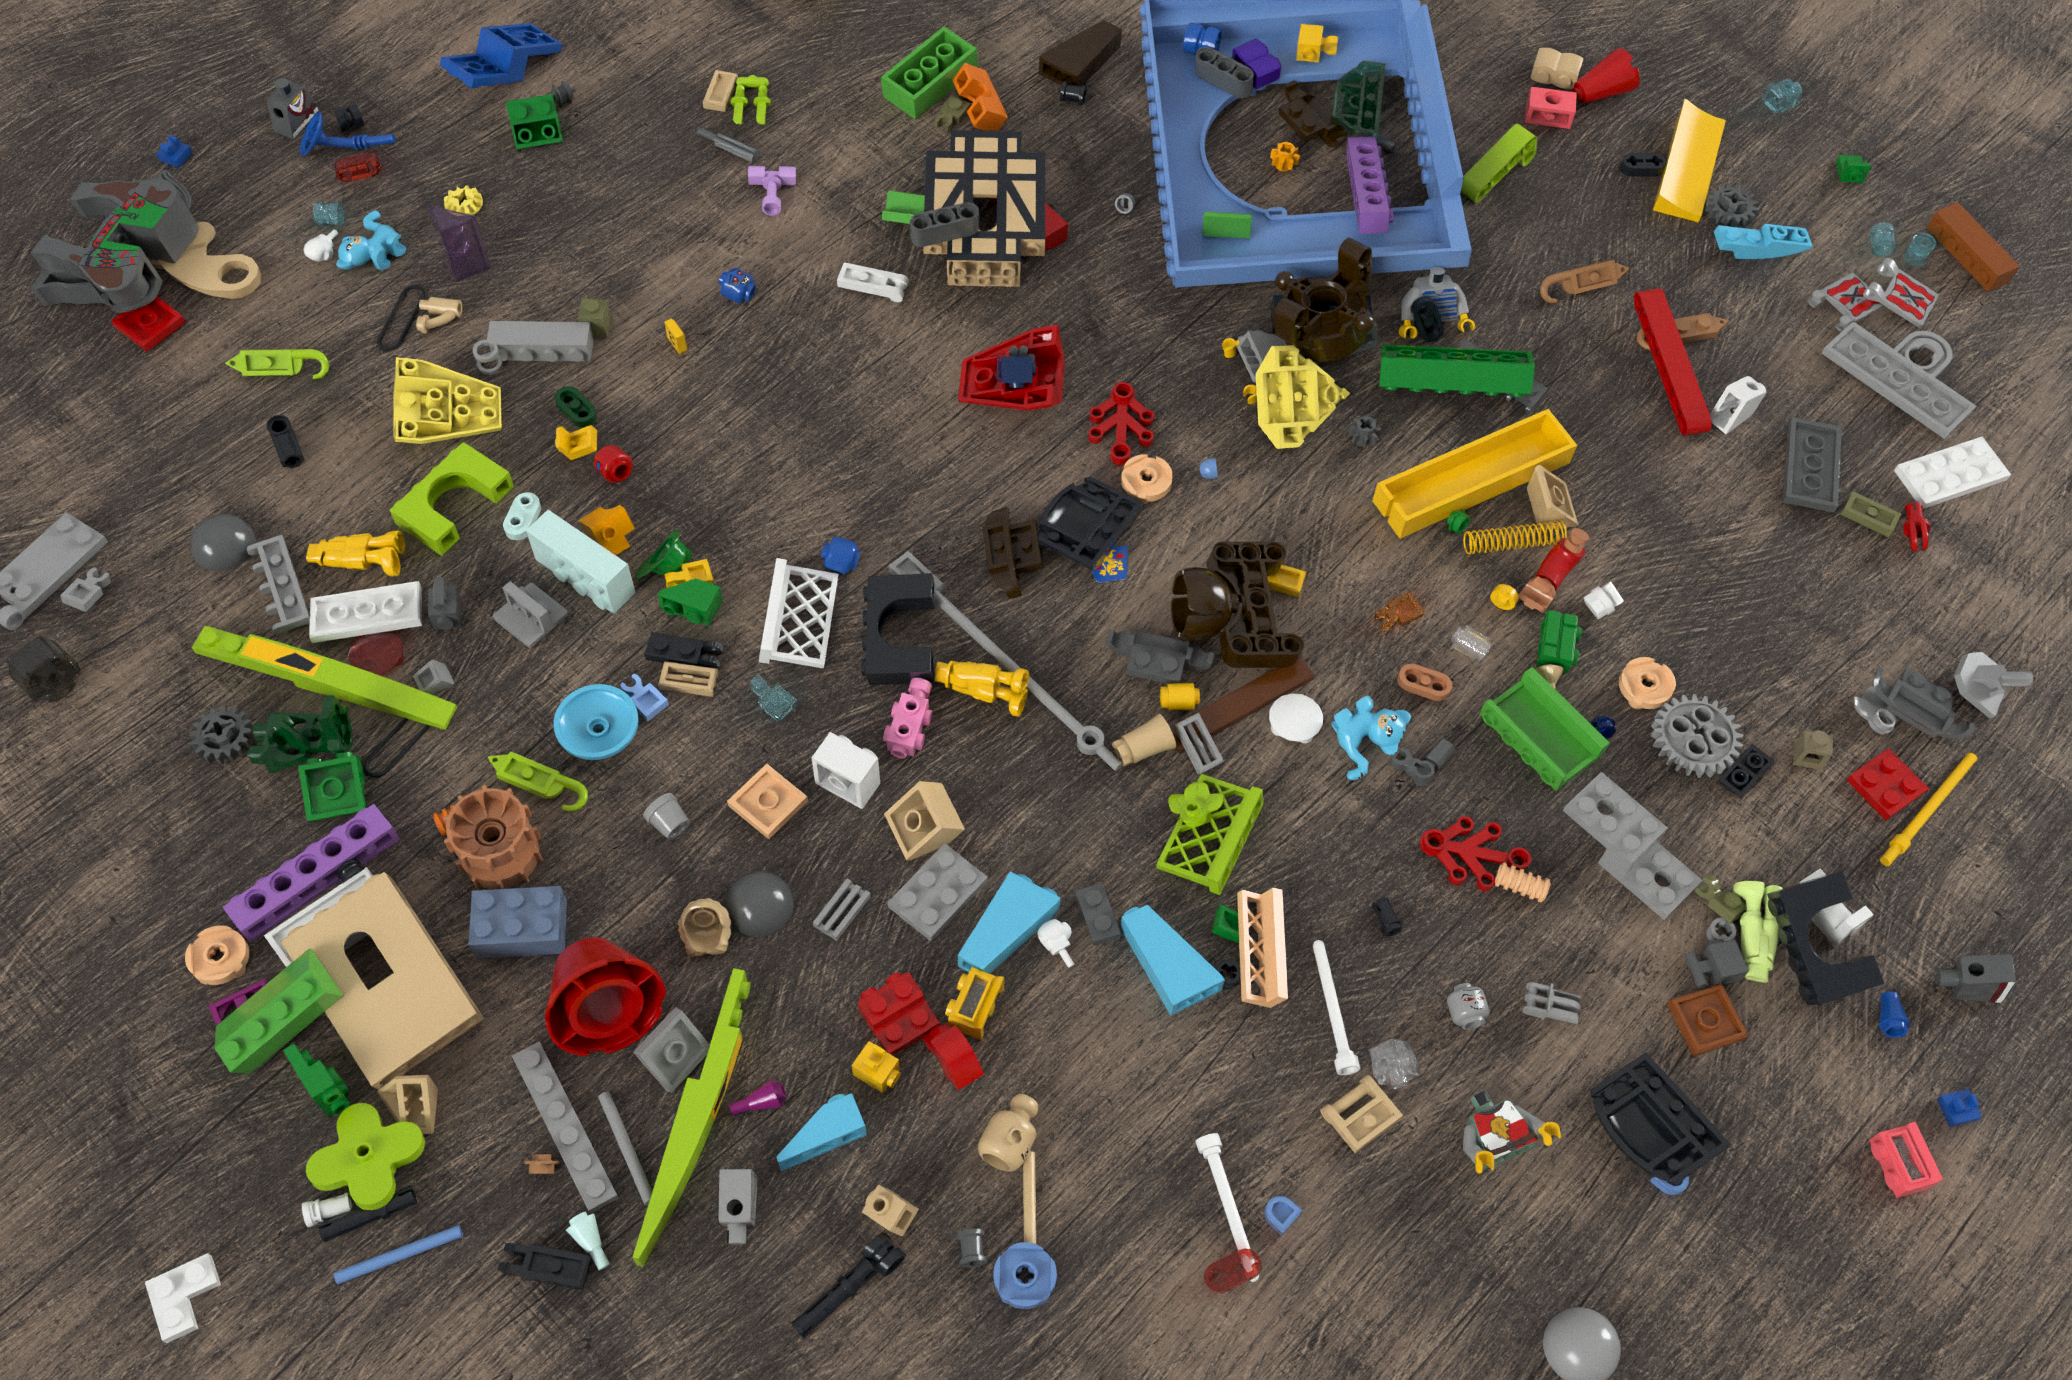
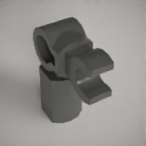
M1442 738L1423 760L1414 759L1408 749L1401 747L1399 755L1404 760L1392 757L1390 765L1396 770H1405L1406 774L1412 778L1416 785L1425 787L1431 784L1434 771H1438L1455 752V747L1452 743Z

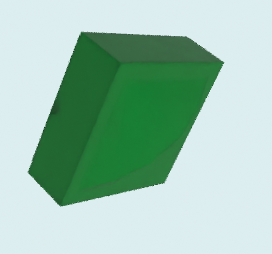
M1220 904L1216 909L1211 933L1238 943V911Z

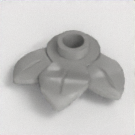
M1872 686L1865 690L1862 698H1853L1857 712L1868 720L1870 727L1879 734H1889L1894 729L1896 722L1901 720V718L1886 710L1887 703L1878 696Z

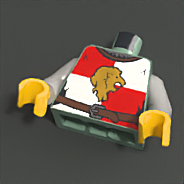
M1487 1091L1480 1092L1470 1099L1477 1113L1469 1118L1464 1128L1463 1151L1475 1164V1171L1477 1173H1482V1171L1488 1168L1494 1170L1495 1165L1532 1150L1540 1141L1539 1137H1543V1143L1546 1146L1553 1144L1551 1136H1556L1558 1139L1561 1138L1560 1127L1557 1123H1545L1521 1107L1513 1105L1510 1100L1494 1105Z

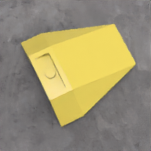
M396 357L393 394V438L395 442L425 444L501 431V387L424 360Z

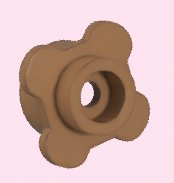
M534 1154L532 1161H524V1164H529V1174L554 1173V1164H559V1161H551L552 1154Z

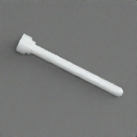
M1316 940L1313 943V950L1338 1050L1334 1061L1336 1072L1338 1075H1350L1360 1070L1358 1056L1354 1055V1052L1349 1049L1324 943L1321 940Z
M1218 1133L1208 1134L1198 1138L1195 1142L1199 1154H1203L1204 1159H1208L1246 1277L1249 1281L1255 1282L1259 1278V1273L1219 1156L1222 1143Z

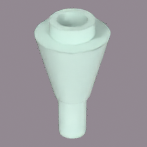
M583 1212L569 1221L571 1226L566 1231L587 1253H590L599 1271L609 1266L610 1263L601 1248L602 1243L595 1214L587 1215L586 1212Z

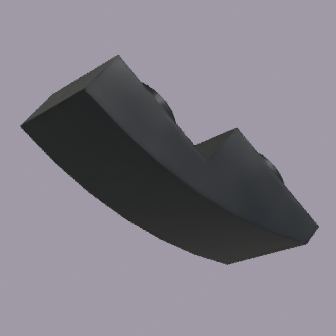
M1751 744L1718 782L1739 798H1742L1771 767L1775 760Z

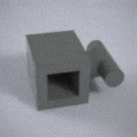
M435 577L433 579V588H428V616L434 630H450L462 627L461 597L456 586L445 587V579L443 577Z
M1717 939L1709 942L1706 945V949L1699 956L1701 961H1699L1695 951L1684 955L1698 988L1709 985L1706 975L1711 986L1720 983L1724 986L1740 982L1749 972L1735 939L1725 942L1723 939Z

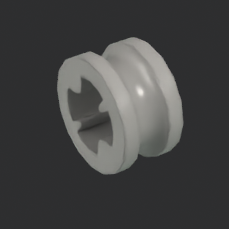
M1717 918L1707 928L1706 935L1710 942L1717 939H1723L1725 942L1733 940L1737 930L1733 922L1730 924L1723 918ZM1723 928L1726 934L1719 936L1716 932Z

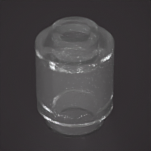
M1466 625L1464 629L1459 626L1451 638L1455 642L1452 646L1453 648L1472 660L1476 658L1480 662L1493 645L1488 641V637L1469 625Z

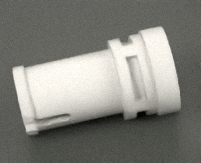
M348 1192L322 1201L317 1199L302 1203V1213L307 1227L315 1226L319 1222H324V1219L338 1216L353 1209Z

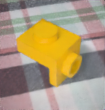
M590 425L569 433L560 426L556 428V448L570 460L597 451V430Z

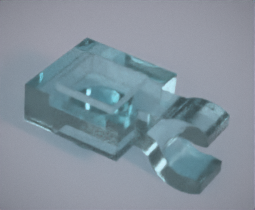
M758 674L750 680V684L753 685L750 689L757 696L761 697L758 700V706L777 722L797 705V699L778 683L770 688L767 682Z

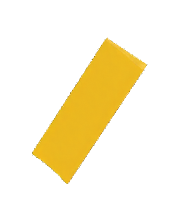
M1687 99L1684 100L1677 118L1653 210L1699 223L1726 120L1702 111Z

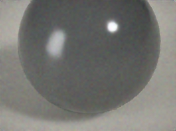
M231 514L211 515L203 519L193 530L190 539L191 554L195 562L206 570L215 572L228 571L242 565L250 558L251 555L248 554L247 547L256 543V535L250 525L237 516Z
M753 871L744 874L732 884L726 896L725 908L729 913L731 925L735 930L750 937H766L777 933L789 922L794 911V897L788 884L778 875L767 871Z

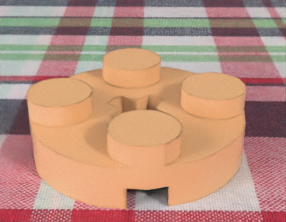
M1146 454L1137 455L1125 463L1121 475V485L1129 496L1143 502V504H1147L1148 502L1163 498L1170 492L1172 470L1169 464L1160 457L1156 456V459L1148 458ZM1142 475L1153 478L1151 481L1142 480Z
M1640 657L1631 660L1619 676L1620 691L1628 700L1629 705L1635 709H1656L1662 707L1664 703L1669 702L1675 690V677L1669 667L1665 664L1661 666L1655 663V659L1650 657ZM1646 679L1647 682H1652L1653 685L1646 687L1642 684V681Z
M223 925L209 927L201 931L197 935L199 938L195 940L193 945L190 943L186 950V966L202 984L219 985L241 977L246 971V964L249 959L247 941L240 933ZM218 949L224 953L223 957L217 961L210 959L211 956L216 954Z

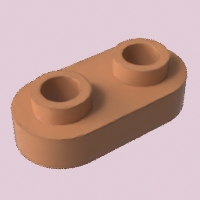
M1417 664L1404 665L1400 669L1397 678L1398 684L1403 690L1434 701L1445 700L1452 690V681L1446 674ZM1407 679H1412V680H1414L1415 682H1414V683H1413V682H1410V681H1408ZM1433 688H1439L1441 691H1436Z

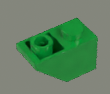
M697 578L660 590L657 594L660 607L667 614L679 615L687 618L692 623H702L707 626L711 624L723 602L719 586Z

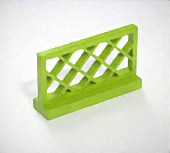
M1201 774L1198 781L1216 788L1217 792L1224 796L1223 805L1225 809L1213 814L1208 813L1204 823L1210 822L1214 832L1200 837L1196 827L1187 826L1179 817L1156 867L1162 871L1209 887L1210 892L1221 895L1264 804L1263 789L1252 786L1248 790ZM1234 794L1243 797L1240 804L1229 807L1225 799ZM1229 815L1231 820L1230 826L1218 830L1214 820ZM1192 829L1196 839L1181 844L1178 838L1180 833ZM1218 838L1221 844L1219 849L1207 853L1203 843ZM1199 845L1203 855L1188 860L1184 850ZM1181 852L1185 861L1177 865L1166 863L1170 855ZM1207 861L1209 870L1206 876L1194 873L1192 866Z

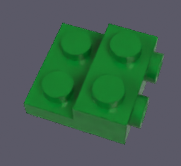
M352 752L335 754V759L324 761L323 757L311 758L306 760L305 765L298 766L307 822L356 814L360 810L367 808L363 788L365 781L361 757L353 755Z
M294 1043L283 1050L312 1099L329 1118L333 1115L341 1114L350 1106L351 1102L346 1096L350 1089L333 1066L326 1068L320 1060H314L307 1049L301 1052Z

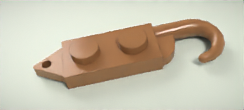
M1606 260L1551 274L1542 281L1540 294L1546 302L1557 303L1558 300L1556 298H1551L1548 295L1550 285L1561 282V286L1567 294H1578L1618 284L1617 280L1629 270V267L1615 263V260Z

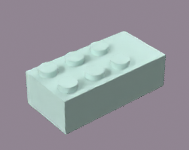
M547 510L526 530L535 559L550 569L561 582L567 581L573 585L577 593L590 597L600 609L604 610L606 608L615 614L636 593L629 566L626 562L550 510Z

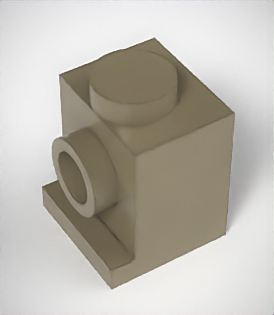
M1821 730L1804 731L1799 739L1794 740L1793 765L1821 770L1832 756L1833 736L1827 735ZM1808 753H1810V754H1815V758H1810V757H1805V756H1806Z

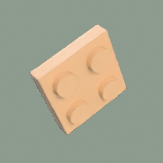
M766 764L727 802L732 810L767 839H770L808 802V797L771 766Z

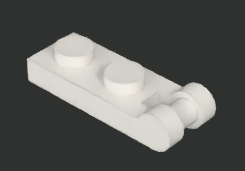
M845 262L837 279V287L889 297L894 302H901L905 294L903 290L907 288L909 279L902 274Z

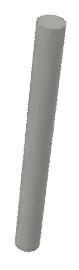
M608 1091L598 1096L643 1203L644 1205H649L653 1191L611 1094Z

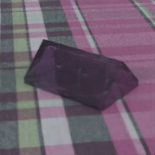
M429 205L427 210L444 260L456 282L489 270L490 262L476 217Z

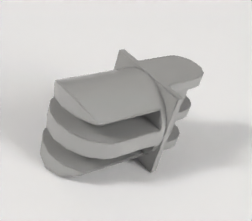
M1534 982L1526 984V989L1529 992L1525 995L1524 1000L1527 1002V1006L1523 1007V1013L1539 1017L1541 1021L1546 1017L1578 1024L1581 995L1553 989L1552 983L1550 986ZM1537 993L1544 994V997L1538 996ZM1536 1005H1540V1006H1543V1007H1542V1008H1537V1007H1535V1006H1536Z

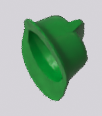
M678 530L673 531L663 544L641 564L635 573V578H642L650 571L665 576L664 574L682 570L681 564L687 563L692 557V553L678 539Z

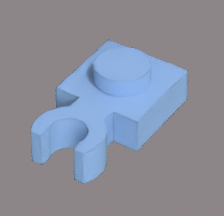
M633 674L631 676L635 685L627 687L622 682L620 684L621 689L631 697L637 712L648 722L669 706V703L651 683L643 687L640 677Z

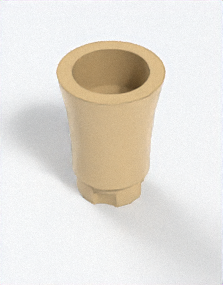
M1157 714L1145 724L1121 736V739L1112 742L1116 757L1123 763L1124 767L1132 762L1135 764L1160 752L1175 749L1176 742L1164 717L1161 714Z

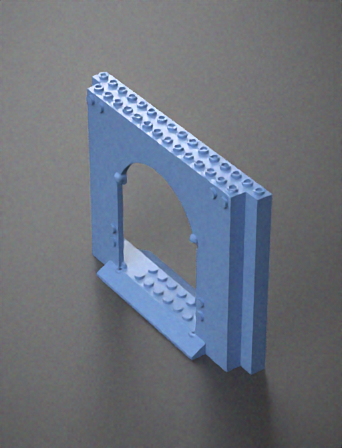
M1144 0V4H1140V18H1145V20L1141 21L1142 34H1146V36L1141 38L1142 52L1146 51L1143 54L1144 68L1148 67L1145 70L1146 84H1150V86H1147V99L1152 100L1149 103V117H1154L1151 120V134H1156L1152 138L1153 151H1158L1157 154H1154L1155 168L1160 169V171H1156L1157 185L1162 186V188L1158 189L1159 203L1164 204V206H1160L1161 221L1166 222V224H1162L1163 239L1168 241L1164 242L1165 257L1170 259V261H1166L1167 275L1172 278V284L1175 285V288L1275 281L1277 274L1282 271L1290 272L1293 274L1294 279L1302 276L1305 278L1331 277L1338 270V251L1342 242L1347 238H1352L1372 249V274L1429 270L1432 267H1468L1472 250L1460 197L1463 173L1427 4L1421 6L1420 0ZM1189 23L1203 25L1205 30L1208 27L1221 29L1222 38L1218 52L1231 59L1233 48L1255 38L1264 43L1269 53L1278 58L1282 66L1280 79L1270 84H1284L1294 80L1298 83L1394 75L1404 77L1405 98H1409L1408 114L1412 115L1411 130L1416 133L1414 145L1415 149H1419L1418 166L1423 168L1421 171L1422 184H1426L1428 200L1425 201L1424 206L1393 208V223H1389L1388 233L1359 234L1355 211L1287 216L1286 209L1282 207L1262 209L1232 194L1219 182L1208 164L1205 153V139L1217 115L1227 105L1236 100L1237 97L1196 75V55L1183 52L1184 37ZM1301 24L1324 26L1323 38L1337 36L1336 55H1328L1321 51L1319 63L1297 61V46ZM1267 85L1259 89L1253 88L1251 96H1256V90H1263ZM1204 211L1252 214L1250 239L1202 236Z

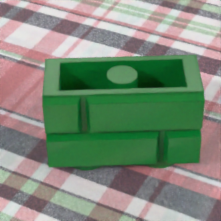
M1551 610L1546 611L1541 622L1536 667L1546 664L1558 665L1563 667L1562 673L1566 674L1572 665L1577 664L1579 650L1575 649V643L1580 641L1582 627H1577L1578 617L1576 615L1561 614V612Z

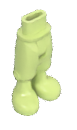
M1759 881L1737 882L1733 886V893L1739 896L1740 899L1745 900L1747 911L1743 913L1740 920L1741 954L1749 970L1745 978L1766 983L1769 981V971L1774 968L1773 963L1779 939V926L1776 918L1769 911L1767 894L1783 888L1777 885L1765 887L1764 882ZM1761 902L1765 905V914L1763 916V919L1761 917L1760 912Z

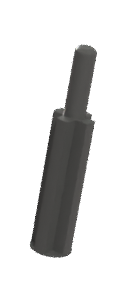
M702 128L697 129V134L714 141L715 146L743 159L756 163L760 157L758 149L720 132L716 135Z

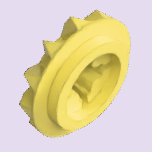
M467 185L463 189L457 186L455 191H448V196L444 197L446 211L455 217L472 216L483 205L481 193H478L476 188L470 189ZM463 198H466L467 200H464L463 203H461L460 205L459 201H462Z

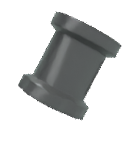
M966 1229L957 1233V1240L961 1243L962 1259L959 1260L960 1267L973 1268L987 1264V1257L983 1255L982 1238L985 1237L984 1230Z

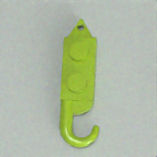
M314 349L240 350L238 355L225 363L240 371L242 376L295 375L301 372L304 359H316L321 363V371L318 374H314L313 379H321L329 370V362L325 354Z
M511 751L508 755L488 756L490 763L497 772L496 775L499 780L544 799L557 797L565 788L577 793L579 796L578 801L573 805H563L561 809L564 811H577L588 800V791L582 783L560 774L557 770Z

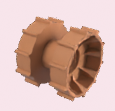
M483 785L482 789L471 792L464 797L459 795V801L452 808L450 814L444 816L443 819L446 823L447 839L444 840V843L449 852L454 851L458 856L459 860L456 861V865L460 873H466L477 890L481 887L491 890L507 889L516 886L522 881L529 882L528 876L534 871L537 863L542 862L543 859L538 843L541 835L538 828H532L529 823V818L532 817L528 805H522L518 798L514 796L511 788L504 791L497 788H487L486 785ZM493 837H499L494 842H488Z

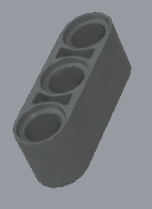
M1203 47L1197 50L1195 73L1199 78L1237 98H1248L1251 96L1254 73L1250 68L1210 47Z
M970 202L918 213L910 219V239L912 244L918 247L976 234L979 229V209Z

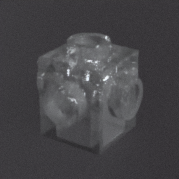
M1390 1039L1368 1050L1373 1064L1372 1072L1378 1084L1391 1086L1392 1089H1399L1409 1085V1080L1419 1076L1416 1067L1417 1059L1411 1051L1409 1042Z

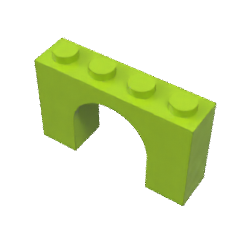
M462 442L439 465L433 467L423 480L416 483L410 492L394 504L390 509L391 515L398 527L443 556L460 537L455 524L433 510L436 500L450 489L466 487L476 490L497 504L514 488L510 473Z

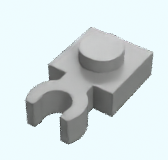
M91 568L87 572L85 581L77 578L60 595L62 603L87 612L103 595L101 588H105L110 584L109 573L106 572L102 577L97 578L99 576L97 568Z

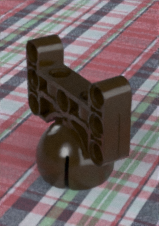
M1222 541L1214 545L1206 562L1207 569L1189 567L1178 571L1173 580L1172 593L1174 595L1187 594L1188 597L1173 598L1171 600V617L1175 634L1179 638L1191 642L1205 641L1219 633L1222 634L1220 637L1222 659L1231 668H1282L1294 665L1304 649V642L1296 634L1277 632L1267 576L1278 573L1287 554L1285 547L1278 542Z

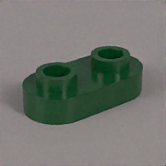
M566 386L560 388L555 393L554 398L557 408L575 426L584 428L595 423L597 414L594 405L576 388Z

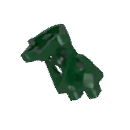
M335 695L324 697L320 715L270 713L268 722L254 725V738L257 742H263V745L250 746L248 757L253 764H265L270 773H277L307 760L309 754L318 752H349L353 742L352 727L348 714L349 708L347 705L341 706ZM306 723L302 728H293L297 724Z

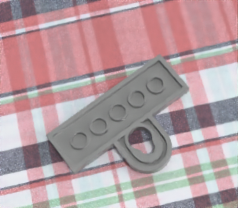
M1851 322L1821 353L1943 439H1946L1976 408V405L1936 379L1949 365L1952 359V349L1944 338L1928 331L1913 332L1893 349L1855 322ZM1926 347L1932 350L1934 355L1931 357L1932 363L1930 365L1919 366L1910 360L1909 353L1912 350Z

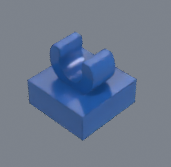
M169 135V140L165 144H160L161 149L156 155L160 161L179 168L193 152L189 145L181 143L178 138Z
M1969 1089L1941 1095L1937 1098L1949 1127L1975 1122L1982 1118L1978 1109L1980 1106L1975 1094H1971Z

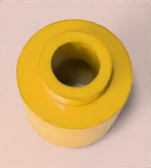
M1171 683L1160 687L1161 708H1167L1168 711L1194 710L1195 705L1200 704L1199 688H1194V683Z

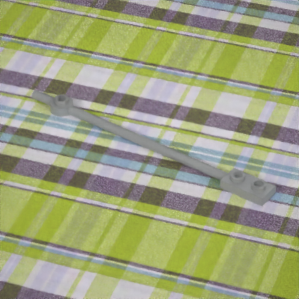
M909 551L888 566L889 572L892 575L931 573ZM932 573L935 582V603L1009 672H1015V670L1020 669L1010 657L940 593L943 590V583ZM1029 677V683L1026 688L1077 735L1076 745L1079 751L1086 755L1097 754L1114 771H1118L1123 766V763L1104 746L1103 732L1095 726L1083 727L1040 685ZM1087 741H1093L1094 744H1093V745H1088V744H1086L1085 742H1087Z

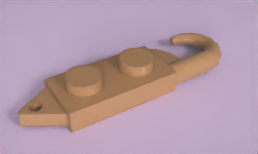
M1710 313L1674 319L1683 343L1716 338L1719 331L1728 323V320L1713 317ZM1641 328L1637 333V342L1641 347L1650 350Z

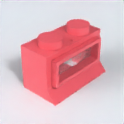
M1916 1121L1902 1127L1879 1132L1869 1140L1872 1154L1880 1162L1885 1173V1182L1893 1190L1896 1198L1929 1190L1943 1180Z

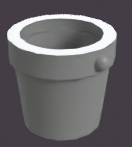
M666 793L657 798L647 807L643 814V818L669 840L682 834L690 824V820L672 793Z

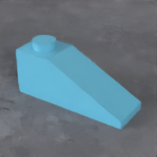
M852 1093L846 1096L844 1094L833 1096L828 1100L827 1104H824L777 1155L776 1158L781 1171L867 1135L864 1121Z

